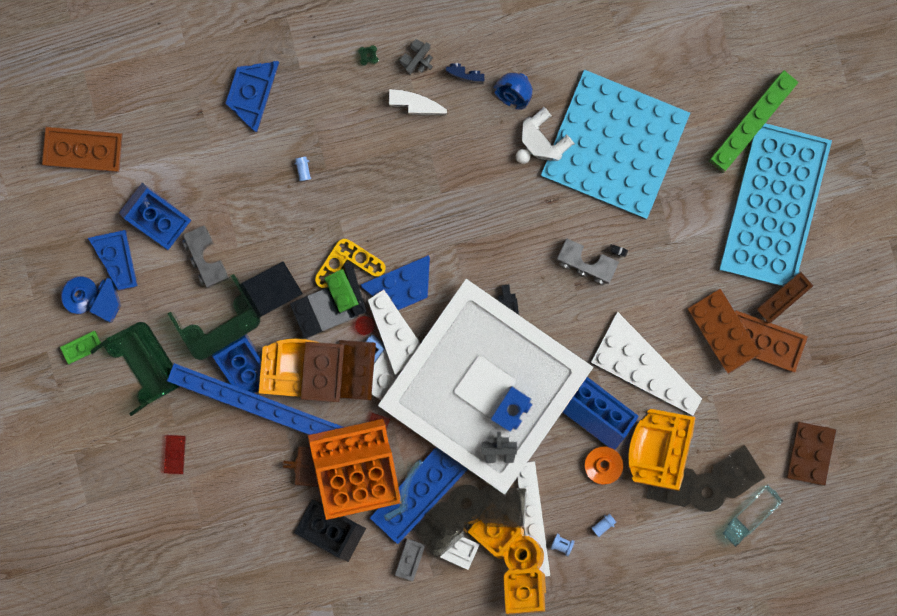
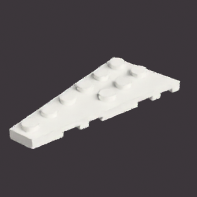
M617 311L591 363L693 416L702 398Z

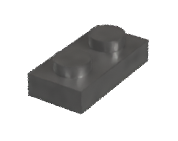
M407 538L395 576L410 581L414 580L426 544Z

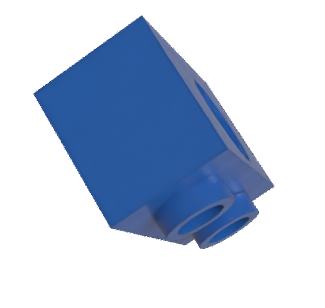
M512 386L491 420L510 432L512 429L517 430L522 422L519 419L523 412L527 414L533 405L530 403L532 398ZM514 404L518 407L519 412L517 415H510L508 413L509 405Z

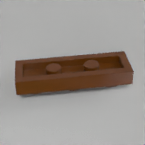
M800 271L761 304L757 310L770 324L810 290L813 285Z

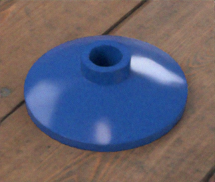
M84 276L70 279L64 285L61 292L63 306L74 314L87 312L91 309L89 304L93 297L97 298L98 296L97 287L91 279Z

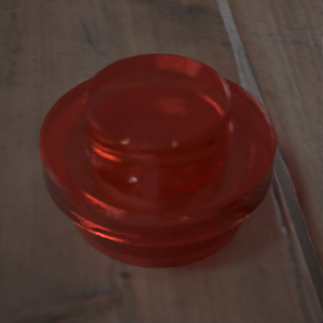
M362 316L357 319L355 328L358 333L368 335L374 330V321L368 316Z

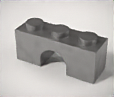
M206 226L199 227L183 235L185 238L182 240L183 245L187 251H191L193 257L190 260L194 268L198 267L200 271L198 278L202 286L206 285L207 288H210L229 279L222 261L209 264L203 258L204 250L214 244Z
M566 238L557 258V261H560L559 265L567 269L573 267L577 269L576 273L584 277L591 275L595 277V282L605 285V282L609 284L619 262L601 254L596 264L588 265L581 258L584 246Z

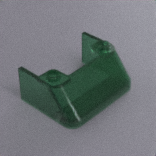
M235 274L231 275V278L241 293L233 302V307L238 315L205 334L198 325H189L183 328L175 313H168V316L195 359L204 360L255 330L260 325L261 319L257 316L239 286L241 282Z
M138 322L108 337L90 351L91 354H94L105 348L107 353L113 358L123 356L143 388L136 395L140 406L130 412V416L146 409L180 387L167 382L173 363L151 328L145 322Z

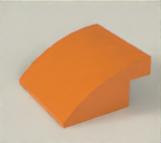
M383 419L308 435L326 520L401 503L393 456Z

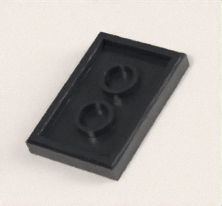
M284 261L239 285L259 318L303 294Z

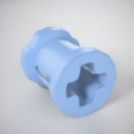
M557 533L550 549L563 552L568 557L575 541L564 539Z

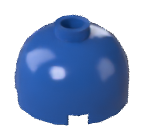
M507 73L494 85V89L496 88L495 95L508 106L511 103L516 105L515 109H525L532 98L533 88L527 76L522 73Z

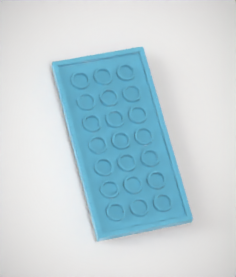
M766 123L752 139L719 270L779 286L785 285L799 272L832 140Z

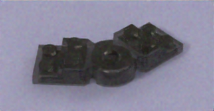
M743 445L713 464L710 473L696 475L693 469L685 467L679 491L648 485L646 498L682 507L691 503L698 510L711 512L720 508L725 502L726 497L736 498L766 477L747 447ZM703 488H711L712 493L709 497H703Z
M468 484L458 486L450 493L447 502H439L425 514L426 518L412 530L438 559L467 534V525L477 523L480 520L488 527L524 528L527 489L509 488L506 494H503L492 485H486L482 490ZM468 501H471V507L468 509H464V504Z

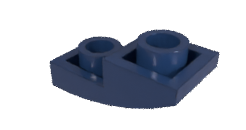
M452 63L450 67H446V73L456 79L470 83L484 84L485 82L484 74H480V71H469V74H465V66H461L460 63Z

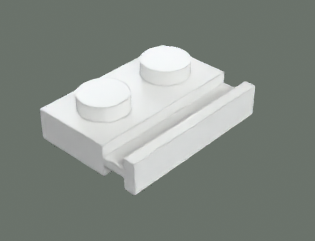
M444 529L433 554L469 570L480 544Z

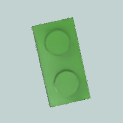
M343 269L325 277V281L340 313L359 304Z
M93 331L60 348L68 365L104 347L97 332Z

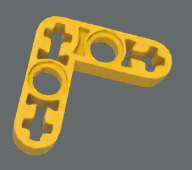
M341 239L337 242L317 273L315 281L319 287L328 288L327 283L320 284L321 280L319 277L325 276L327 271H324V268L327 267L331 272H337L343 268L347 260L375 277L382 276L385 273L386 266L380 259L352 241ZM341 243H349L348 247L351 250H353L354 247L358 248L353 253L352 258L348 257L351 254L348 251H344V253L341 252ZM360 252L366 254L367 259L364 263H358L355 259L356 255ZM370 257L374 259L371 261L373 264H381V272L377 271L374 273V269L370 265L368 269L364 267L368 264ZM332 258H337L340 261V266L337 269H332L329 266V261Z

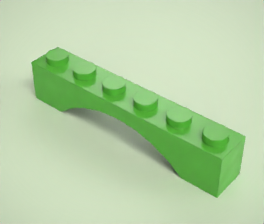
M783 70L710 158L709 162L724 173L799 82Z

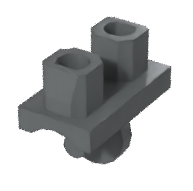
M415 39L410 46L417 53L414 59L406 53L402 56L399 62L406 68L408 74L411 75L419 63L421 65L417 70L421 73L425 68L429 70L433 68L429 64L433 59L431 55H428L425 60L423 59L431 49L429 43L426 42L424 44Z
M497 432V437H490V442H482V455H484L485 462L495 463L496 455H504L505 463H514L515 455H517V442H509V437H502L501 432Z

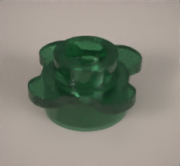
M371 45L370 47L359 48L361 65L378 63L376 46Z

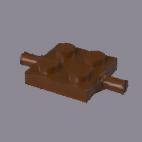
M299 446L296 460H284L283 464L291 465H283V468L294 469L296 474L295 485L319 487L310 447Z

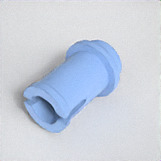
M307 157L296 158L294 165H297L299 181L311 179Z
M608 514L607 516L604 515V518L591 528L600 537L610 527L614 528V524L617 522Z

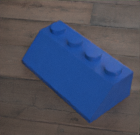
M586 377L563 410L564 414L614 450L625 439L639 417L588 377Z

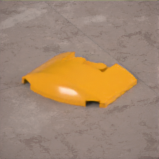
M285 339L262 347L259 393L301 397L305 342L316 341Z
M649 409L647 411L649 414L643 420H640L636 426L630 443L629 468L631 469L633 482L679 491L693 437L695 417Z

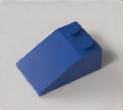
M143 182L119 212L126 221L167 250L171 248L191 222L189 217Z
M243 328L210 347L214 360L231 385L252 393L259 391L262 358Z

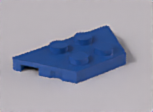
M279 61L240 66L236 69L226 104L255 132H258L280 63Z
M429 255L365 282L361 286L372 296L385 290L397 310L403 309L428 298Z

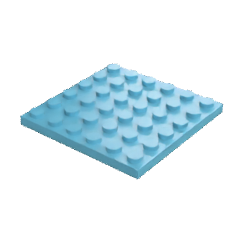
M584 70L553 145H556L566 134L575 144L562 154V158L559 161L547 160L541 176L647 219L690 112Z

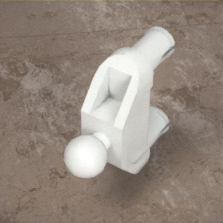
M545 107L532 118L527 117L523 122L522 142L527 148L520 149L516 153V160L521 164L528 163L531 154L538 159L559 161L562 158V154L575 144L567 134L556 145H551L539 130V126L552 116Z

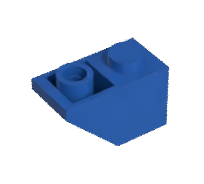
M107 278L106 281L102 280L98 287L100 292L97 298L94 296L91 300L89 312L112 323L121 307V303L113 280Z

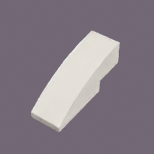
M389 89L390 107H408L409 115H447V109L424 96L412 92Z

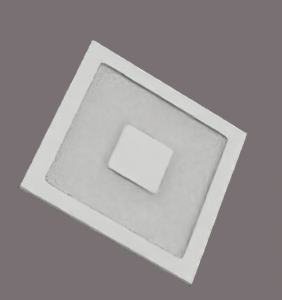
M465 279L378 406L500 492L506 494L591 372L593 366L468 279ZM513 386L532 398L530 403L533 405L527 414L523 412L519 419L522 422L517 430L512 429L510 432L492 421L491 418ZM516 405L508 406V413L510 415L518 414L519 409ZM497 432H501L502 437H509V442H517V455H515L514 463H505L504 455H496L495 463H486L484 455H482V442H490V437H497Z

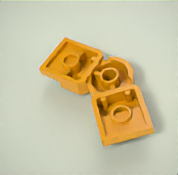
M492 503L470 528L468 533L498 559L504 558L505 564L509 568L504 574L506 614L545 612V574L540 570L544 561L543 549L536 540L529 536H524V529ZM527 551V557L524 560H520L521 552Z

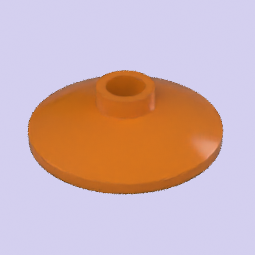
M606 446L597 447L587 455L585 471L588 477L595 483L610 484L615 482L622 474L623 460L616 450ZM606 461L608 466L602 467L601 462Z

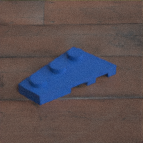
M126 230L88 238L118 290L138 287Z

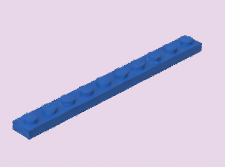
M175 363L167 382L307 435L344 428Z

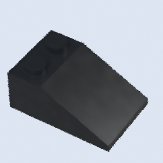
M329 287L290 303L305 339L359 317L355 315L352 308L340 313Z
M312 499L294 533L332 555L349 562L366 528L345 516L326 520L323 505Z

